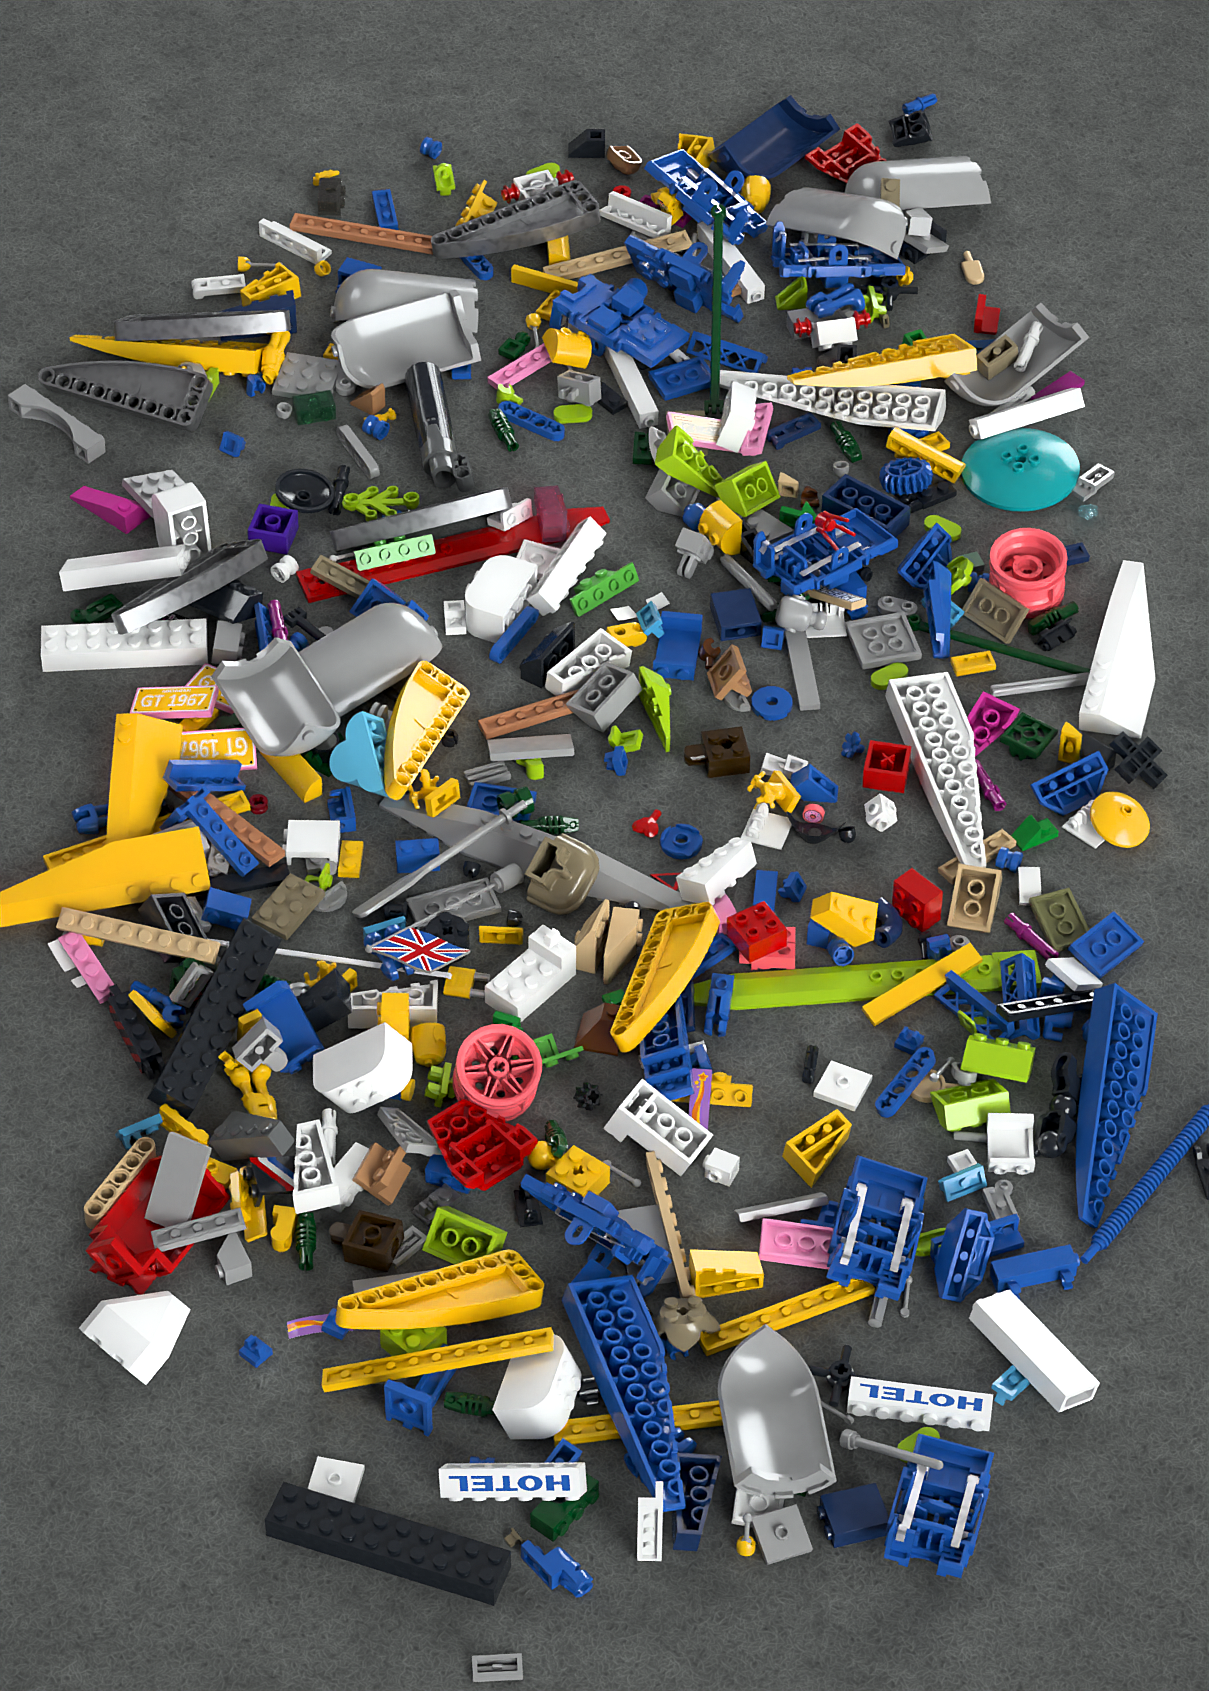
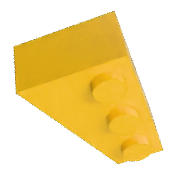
M830 892L813 899L810 918L838 937L845 939L851 946L857 947L874 940L878 903Z
M382 993L381 1002H377V1015H381L378 1016V1025L385 1022L410 1041L409 993Z
M690 1250V1283L694 1286L696 1296L705 1298L763 1288L764 1273L757 1252Z

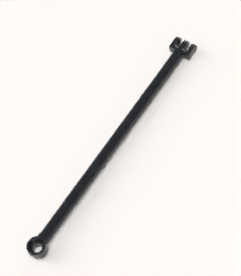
M296 607L294 611H290L288 615L283 616L284 622L288 626L293 628L298 625L317 641L326 636L306 620L307 612L300 607ZM391 686L382 691L396 703L400 694ZM447 729L441 739L442 745L452 748L455 744H458V734L455 730Z

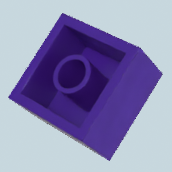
M259 504L247 530L248 540L261 539L265 551L287 555L299 528L298 510Z

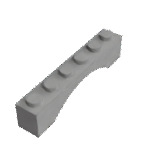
M24 384L8 395L9 409L21 418L45 421L60 428L71 439L75 455L89 464L106 452L105 439L101 434L94 432L89 426L78 421L74 416L65 412L48 398L43 397L35 389Z

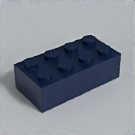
M847 474L842 476L822 495L821 512L827 511L830 514L840 516L857 508L895 538L909 526L911 507Z

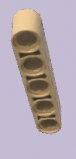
M149 1137L138 1139L86 1202L84 1214L87 1227L94 1229L149 1159L157 1157L153 1139Z

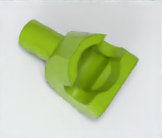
M498 384L496 394L498 404L504 401H511L518 405L522 404L523 399L515 395L512 385L509 384V388H505L503 384Z
M541 758L516 760L517 764L526 767V776L532 780L544 778V765Z

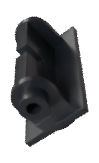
M1072 617L1066 621L1063 619L1058 621L1051 630L1046 628L1040 632L1035 645L1041 643L1043 651H1051L1061 644L1058 637L1063 643L1073 638L1077 630L1069 624Z
M520 1183L519 1190H514L520 1228L543 1225L539 1201L524 1190Z

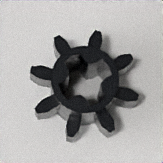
M583 1082V1087H576L577 1091L573 1099H576L578 1102L577 1107L592 1111L593 1105L600 1106L599 1102L603 1094H600L597 1090L599 1086Z
M592 1374L582 1376L581 1387L577 1392L579 1401L585 1400L587 1405L597 1404V1398L602 1397Z

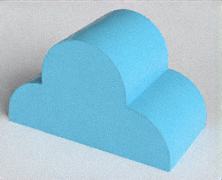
M361 711L355 714L348 722L345 733L346 740L339 743L332 751L330 769L334 777L342 782L390 798L385 792L384 752L387 736L383 718Z

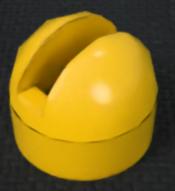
M322 260L314 266V272L320 277L326 276L331 272L330 264Z

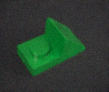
M806 501L801 511L782 506L779 512V521L795 529L797 519L804 513H810L813 516L812 524L815 523L817 515ZM806 520L802 523V528L805 526Z
M1029 815L1011 837L1016 840V845L1019 849L1025 851L1058 837L1059 831L1048 818L1037 822L1032 815Z

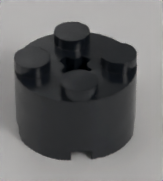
M442 912L427 924L426 933L432 934L454 946L469 950V924L461 917L452 915L450 912ZM465 955V956H463V957H461V958L455 960L454 963L461 961V960L464 959L467 955Z

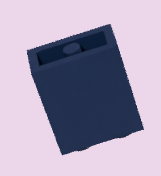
M750 588L711 594L710 609L721 641L761 636V619Z
M876 1483L820 1496V1506H817L818 1518L820 1521L824 1520L826 1539L831 1540L834 1548L887 1536L886 1528L889 1516Z

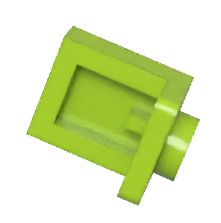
M616 725L612 726L608 736L611 747L615 749V746H623L625 752L640 750L643 733L640 729L621 733Z

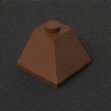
M603 1003L583 1013L574 1048L583 1046L584 1051L618 1056L619 1049L610 1031L620 1005Z

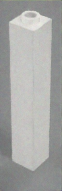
M704 222L698 223L697 238L700 242L707 245L708 253L713 258V230L711 229L713 224L707 226ZM723 236V273L726 275L733 264L740 260L744 261V271L740 275L741 278L738 282L742 288L740 295L747 304L764 299V283L736 246L730 244Z
M606 346L604 356L625 399L628 401V406L639 429L658 425V409L633 357L621 350L616 352Z
M1066 389L970 419V434L974 439H984L1083 408L1085 405L1081 389Z

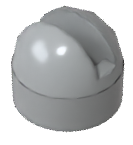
M280 402L276 407V415L279 418L287 419L291 415L292 406L286 402Z
M846 461L835 462L833 464L835 475L841 478L848 474L849 463Z

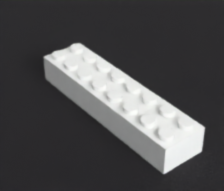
M206 618L153 621L121 635L118 634L114 623L41 626L43 672L208 664Z

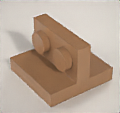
M733 644L707 672L714 696L719 700H722L731 689L746 697L752 693L739 648Z
M376 1142L373 1143L352 1181L384 1204L391 1205L411 1170V1167L402 1162L406 1154L401 1146L393 1151H387Z

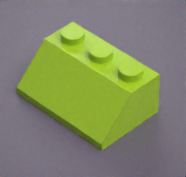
M766 461L747 466L715 484L720 500L742 517L751 515L781 497Z
M974 1033V1036L970 1035L967 1040L961 1070L1027 1083L1032 1072L1036 1048L1031 1047V1044L1027 1042L1009 1043V1040L1006 1038L997 1037L994 1040L987 1038L985 1034Z
M994 1078L974 1082L970 1086L960 1085L930 1092L939 1122L950 1132L960 1131L963 1127L982 1126L983 1123L987 1122L988 1113H1011L1009 1093Z
M450 1206L438 1207L422 1250L452 1264H458L501 1251L508 1232Z

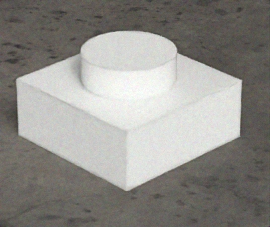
M968 1149L950 1155L947 1158V1163L954 1173L977 1164Z

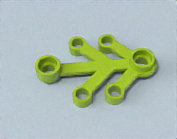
M371 486L359 495L356 493L346 494L342 501V506L349 511H359L365 515L366 521L377 519V511L370 510L365 506L373 507L386 517L397 514L396 510L386 506L405 505L407 509L413 510L418 507L420 500L419 494L416 492H407L403 498H396L399 496L398 487L389 486L380 494L378 487Z

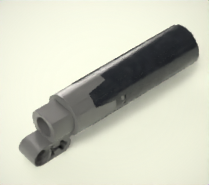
M418 362L407 369L405 382L422 468L426 474L433 477L435 487L447 488L456 482L459 491L469 492L475 487L473 472L468 455L463 452H457L441 371L434 363Z

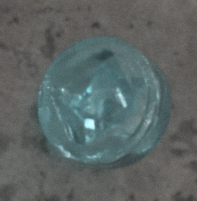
M1082 505L1078 508V516L1085 519H1091L1098 515V507L1096 505Z

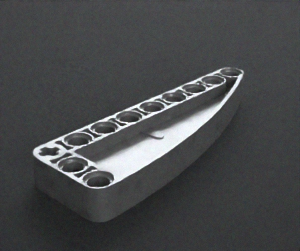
M569 181L433 235L431 237L433 256L438 259L485 255L558 239L599 224L601 220L599 204L580 181Z
M289 310L137 314L113 321L115 341L201 338L291 330Z
M78 362L45 367L38 373V380L49 390L189 432L195 431L198 428L213 391V384L202 373L147 362ZM52 376L51 380L46 382L47 378ZM67 381H69V384H68L67 386L63 387L64 384H65ZM202 382H205V385L199 388V385ZM87 386L86 390L81 392V389ZM104 391V394L98 397L99 393ZM118 397H121L119 402H115ZM198 400L196 405H192L193 401ZM139 402L138 406L132 408L134 403ZM156 407V410L150 413V410ZM174 412L171 418H167L170 413Z
M508 487L494 488L330 531L334 550L339 551L481 516L513 506Z
M253 539L220 544L187 565L181 576L165 579L111 614L118 634L129 633L181 609L257 567L268 559L262 540Z

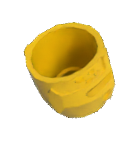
M757 175L747 176L741 188V196L754 206V211L762 213L770 200L771 185L765 177Z
M423 1023L412 1026L410 1028V1042L412 1043V1052L416 1063L426 1067L442 1063L446 1054L444 1025L439 1023Z

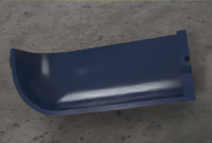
M790 95L715 148L708 155L727 174L737 170L743 174L744 180L747 176L754 175L762 176L769 180L788 169L838 132L840 128L831 114L824 116L815 114L810 116L806 114L807 110L802 108Z

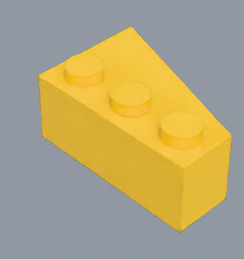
M679 133L678 150H685L704 168H708L713 161L708 154L715 149L713 137Z
M280 262L275 264V269L271 272L268 270L264 272V277L260 280L255 279L240 290L243 307L250 305L252 301L259 300L261 302L268 300L270 296L276 294L278 296L287 294L286 291L293 290L294 299L301 297L298 276Z
M836 1109L787 1141L782 1157L812 1188L848 1139L852 1124Z

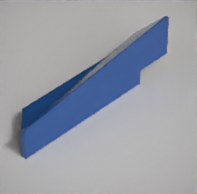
M933 562L929 570L930 580L927 581L923 589L933 658H949L952 574L940 563Z

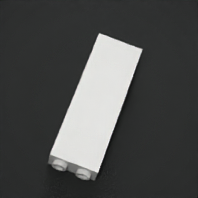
M185 544L68 559L59 574L63 591L181 576L191 561L189 550H186Z
M1010 1290L995 1293L993 1296L985 1299H979L973 1304V1310L969 1319L1058 1412L1093 1399L1100 1384L1098 1380Z

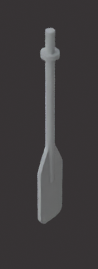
M522 800L508 810L505 808L500 809L499 816L418 870L400 878L352 911L353 915L358 918L369 915L413 886L424 875L502 823H512V817L525 809L527 804Z

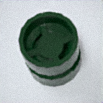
M526 786L514 789L513 793L508 791L496 797L499 810L502 808L508 810L520 801H525L527 807L514 815L512 819L517 818L518 814L523 816L535 810L533 797Z

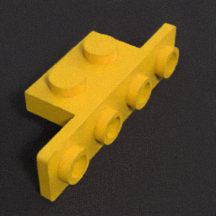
M483 180L480 185L477 183L471 191L473 195L466 202L468 207L466 206L461 213L462 218L458 220L455 226L494 211L498 202L483 193L487 183L486 180Z
M723 1072L712 1074L710 1104L738 1107L752 1106V1085L731 1083L732 1076ZM690 1095L671 1101L689 1103Z
M244 1167L240 1168V1173L237 1171L230 1174L231 1184H229V1190L232 1195L230 1208L233 1210L241 1207L246 1226L244 1230L245 1240L251 1242L267 1235L265 1197L263 1195L259 1207L254 1206L253 1200L248 1194V1183L243 1178Z

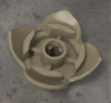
M698 1296L680 1299L669 1297L665 1299V1305L661 1307L658 1317L653 1321L658 1334L666 1333L668 1341L682 1352L687 1351L697 1343L701 1331L709 1334L721 1331L719 1323L707 1311L702 1303V1299Z

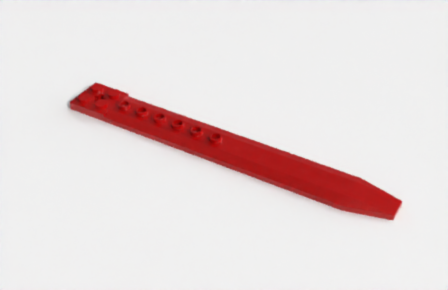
M603 506L560 509L532 516L506 531L490 526L433 540L436 551L433 555L362 571L357 569L356 560L338 564L369 581L373 578L386 585L488 560L495 556L519 552L524 539L544 545L565 541L569 538L577 524L591 516L600 527L609 523L610 518ZM311 568L296 571V578L308 603L348 594L311 574Z

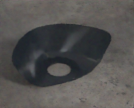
M787 811V817L799 836L810 844L825 841L845 824L843 823L839 828H831L819 823L799 822ZM811 828H818L822 833L820 836H810L808 831Z

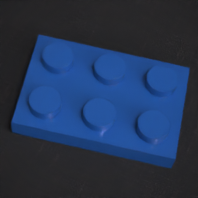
M699 356L649 371V379L664 401L710 388V368L704 359Z
M474 782L467 807L484 810L499 816L500 813L496 801L497 795L508 791L513 793V790L517 788ZM530 791L535 804L537 792ZM532 813L523 816L518 814V817L512 820L519 823V820H530Z
M1113 911L1073 942L1068 950L1094 976L1100 979L1141 947L1144 941Z

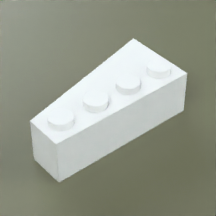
M734 381L732 382L725 398L723 415L720 422L721 428L718 432L719 438L716 445L736 453L739 452L747 431H751L755 423L756 397H754L753 388Z
M600 628L547 672L545 688L555 696L578 690L605 661L623 669L628 667L632 650Z
M739 837L729 840V843L715 849L712 854L700 859L697 864L686 868L683 873L676 877L682 900L693 903L710 902L713 906L716 897L721 898L725 894L724 890L727 887H733L736 884V878L743 877L757 864L751 841Z
M320 1120L297 1124L293 1190L296 1214L341 1204L338 1184Z

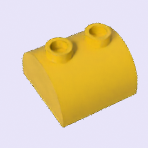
M565 327L561 328V330L549 328L544 333L542 339L553 363L579 368L587 367L591 357L592 345L586 333L583 331H578V333L571 332Z
M721 500L712 503L701 515L698 524L700 534L706 535L710 543L717 545L725 554H739L742 520Z

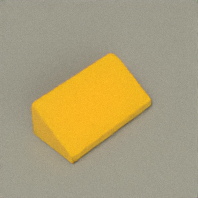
M1065 722L1061 730L1058 760L1073 764L1079 761L1082 734L1068 722Z
M479 926L480 943L523 944V928Z

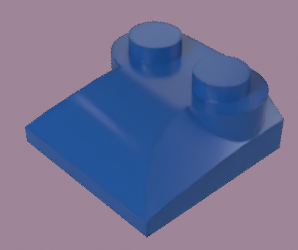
M372 578L349 612L357 617L379 604L398 603L405 605L406 601L384 584Z

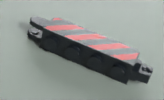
M117 984L110 986L108 1003L111 1017L140 1072L145 1073L149 1080L154 1079L153 1070L158 1068L159 1072H161L165 1065L162 1060V1052L137 1005L128 996L130 994L129 990L122 993Z

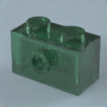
M331 390L292 396L293 411L298 425L336 419V406Z

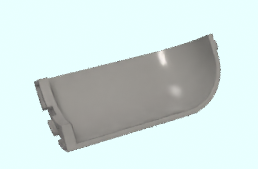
M967 156L867 163L853 172L845 189V193L880 198L881 178L900 179L901 210H911L917 207L925 209L966 205L984 206L991 203L988 185L981 178L980 174L982 171L977 163H972L970 157Z
M803 187L786 194L781 203L775 205L766 222V225L774 228L777 221H782L785 229L833 236L858 242L894 259L898 258L906 230L905 217L902 210L888 200Z
M365 269L350 275L341 284L336 293L334 306H331L330 317L336 323L348 321L355 317L456 289L461 296L467 320H464V324H466L467 329H471L472 334H475L478 329V309L475 308V301H478V290L473 288L476 287V282L473 279Z
M456 289L355 317L337 326L331 334L333 356L338 357L346 375L357 385L369 389L381 383L384 384L385 388L404 383L407 369L418 362L434 363L443 372L481 361L478 343L471 329H467L466 324H464V320H467L461 296Z
M1039 303L991 343L993 344L1006 334L1018 346L1019 355L1024 344V336L1029 332L1032 322H1040L1043 325V330L1039 336V343L1034 347L1024 372L1015 370L1014 362L989 381L977 370L971 371L968 375H960L954 372L944 382L956 394L973 404L989 407L1003 405L1019 396L1085 342L1089 336L1078 322L1072 324L1067 322L1063 324L1058 323V318L1042 303Z
M384 603L367 610L298 653L336 709L339 717L410 675L419 662H430L441 651L442 644L437 637L436 629L430 626L417 612L402 604Z
M275 637L265 649L256 654L257 657L253 660L221 661L211 676L252 742L263 754L283 757L304 753L323 743L340 725V717L291 641Z
M764 1324L733 1350L723 1366L718 1381V1398L734 1486L746 1493L759 1497L761 1494L774 1495L775 1499L794 1498L793 1494L806 1491L812 1494L837 1481L818 1387L809 1367L797 1350L784 1337Z

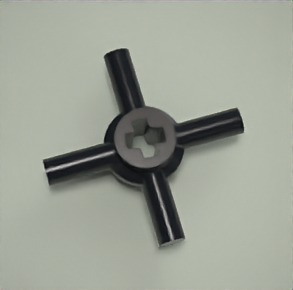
M893 276L883 278L880 285H869L874 286L875 293L883 295L887 311L893 310V301L897 299L899 294H918V287L900 286L898 280ZM861 285L862 293L868 292V285Z
M849 1345L843 1346L840 1360L832 1363L829 1368L807 1365L812 1375L827 1378L828 1383L833 1388L829 1405L832 1407L839 1405L841 1392L850 1387L851 1377L876 1380L874 1377L854 1373L849 1364L852 1347Z

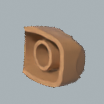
M609 146L607 150V160L612 163L615 169L628 175L634 174L639 170L642 159L631 147Z

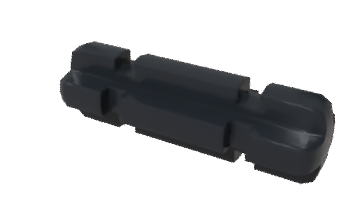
M809 1045L807 1047L802 1074L803 1083L812 1084L814 1082L819 1053L817 1046Z

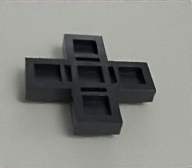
M1122 731L1109 744L1123 759L1114 770L1128 784L1140 775L1147 784L1155 789L1168 776L1153 761L1162 750L1148 736L1137 745Z

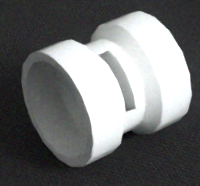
M285 555L280 559V563H276L271 567L270 571L277 581L284 583L289 579L290 575L295 574L299 570V566L293 557Z

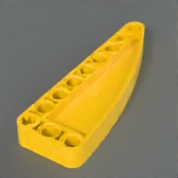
M427 661L419 662L406 681L394 706L387 730L384 752V783L386 794L394 800H400L406 793L470 695L466 687Z
M710 902L668 908L656 914L610 1031L620 1052L633 1050L674 1004L698 969L720 924V920Z
M508 1249L344 1296L338 1300L335 1322L339 1327L348 1329H416L495 1319L540 1307L544 1282L518 1252Z

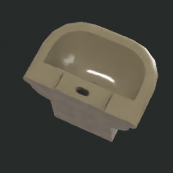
M565 833L557 836L554 840L545 836L525 872V875L531 881L527 890L528 896L526 900L550 913L558 915L569 914L578 909L586 899L600 869L599 858L595 851L587 844Z

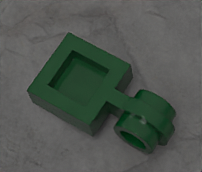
M524 331L518 332L515 340L508 338L500 346L498 354L515 361L525 351V347L529 345L531 337Z

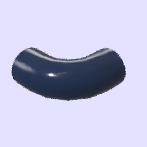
M881 897L875 902L878 903L876 920L881 926L875 929L874 941L878 946L886 948L892 945L902 934L903 922L896 908L884 897Z

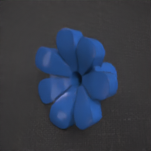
M855 731L852 735L847 733L845 736L847 742L842 744V756L852 758L855 752L863 753L865 746L859 744L861 742L859 734Z

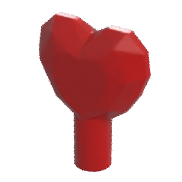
M655 809L649 817L635 821L632 824L633 831L642 833L649 838L655 837L659 831L656 821L662 815L661 811Z

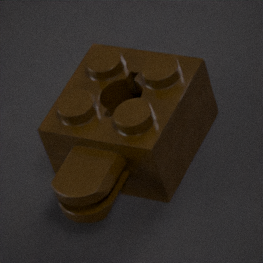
M742 726L701 731V744L688 745L684 749V762L688 766L705 764L708 778L750 773L751 756Z
M363 1210L358 1211L352 1225L336 1222L332 1224L329 1230L331 1243L342 1246L345 1262L383 1272H388L404 1240L402 1220Z

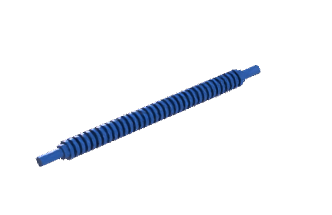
M1209 1104L1202 1106L1124 1200L1111 1213L1108 1219L1091 1238V1246L1080 1257L1081 1262L1088 1264L1098 1251L1106 1249L1134 1214H1136L1209 1127Z

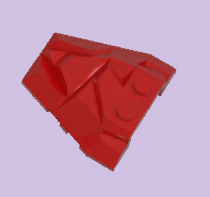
M858 123L845 130L842 141L824 152L817 147L805 155V159L818 170L845 183L848 182L853 172L862 165L871 162L887 161L880 156L878 146L875 147L871 142L872 136Z
M461 1099L427 1120L429 1129L451 1174L463 1186L470 1189L478 1188L486 1191L518 1171L524 1164L523 1158L530 1155L538 1144V1139L524 1126L518 1123L515 1126L506 1123L505 1117L500 1115L495 1118L487 1114V1109L465 1099Z

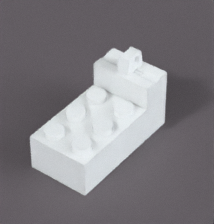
M545 925L540 926L528 937L529 948L485 985V1003L497 1011L520 1017L521 1022L576 975V946L560 936L558 930L554 928L551 930Z
M643 1079L636 1085L603 1128L620 1142L629 1135L649 1152L655 1151L656 1157L661 1159L665 1165L679 1176L683 1175L713 1136L712 1133Z

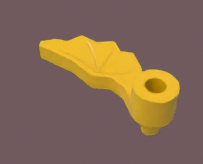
M324 170L323 172L315 173L313 185H321L323 179L339 175V171Z
M389 408V411L385 414L374 415L378 417L379 421L396 419V413L392 408Z

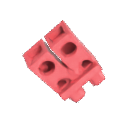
M786 927V947L751 963L739 951V964H751V970H758V968L763 970L770 968L795 969V927Z

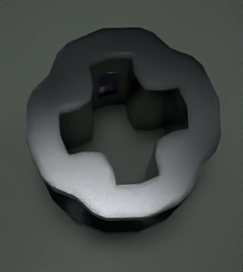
M388 901L385 903V920L404 916L407 921L408 902L400 904Z

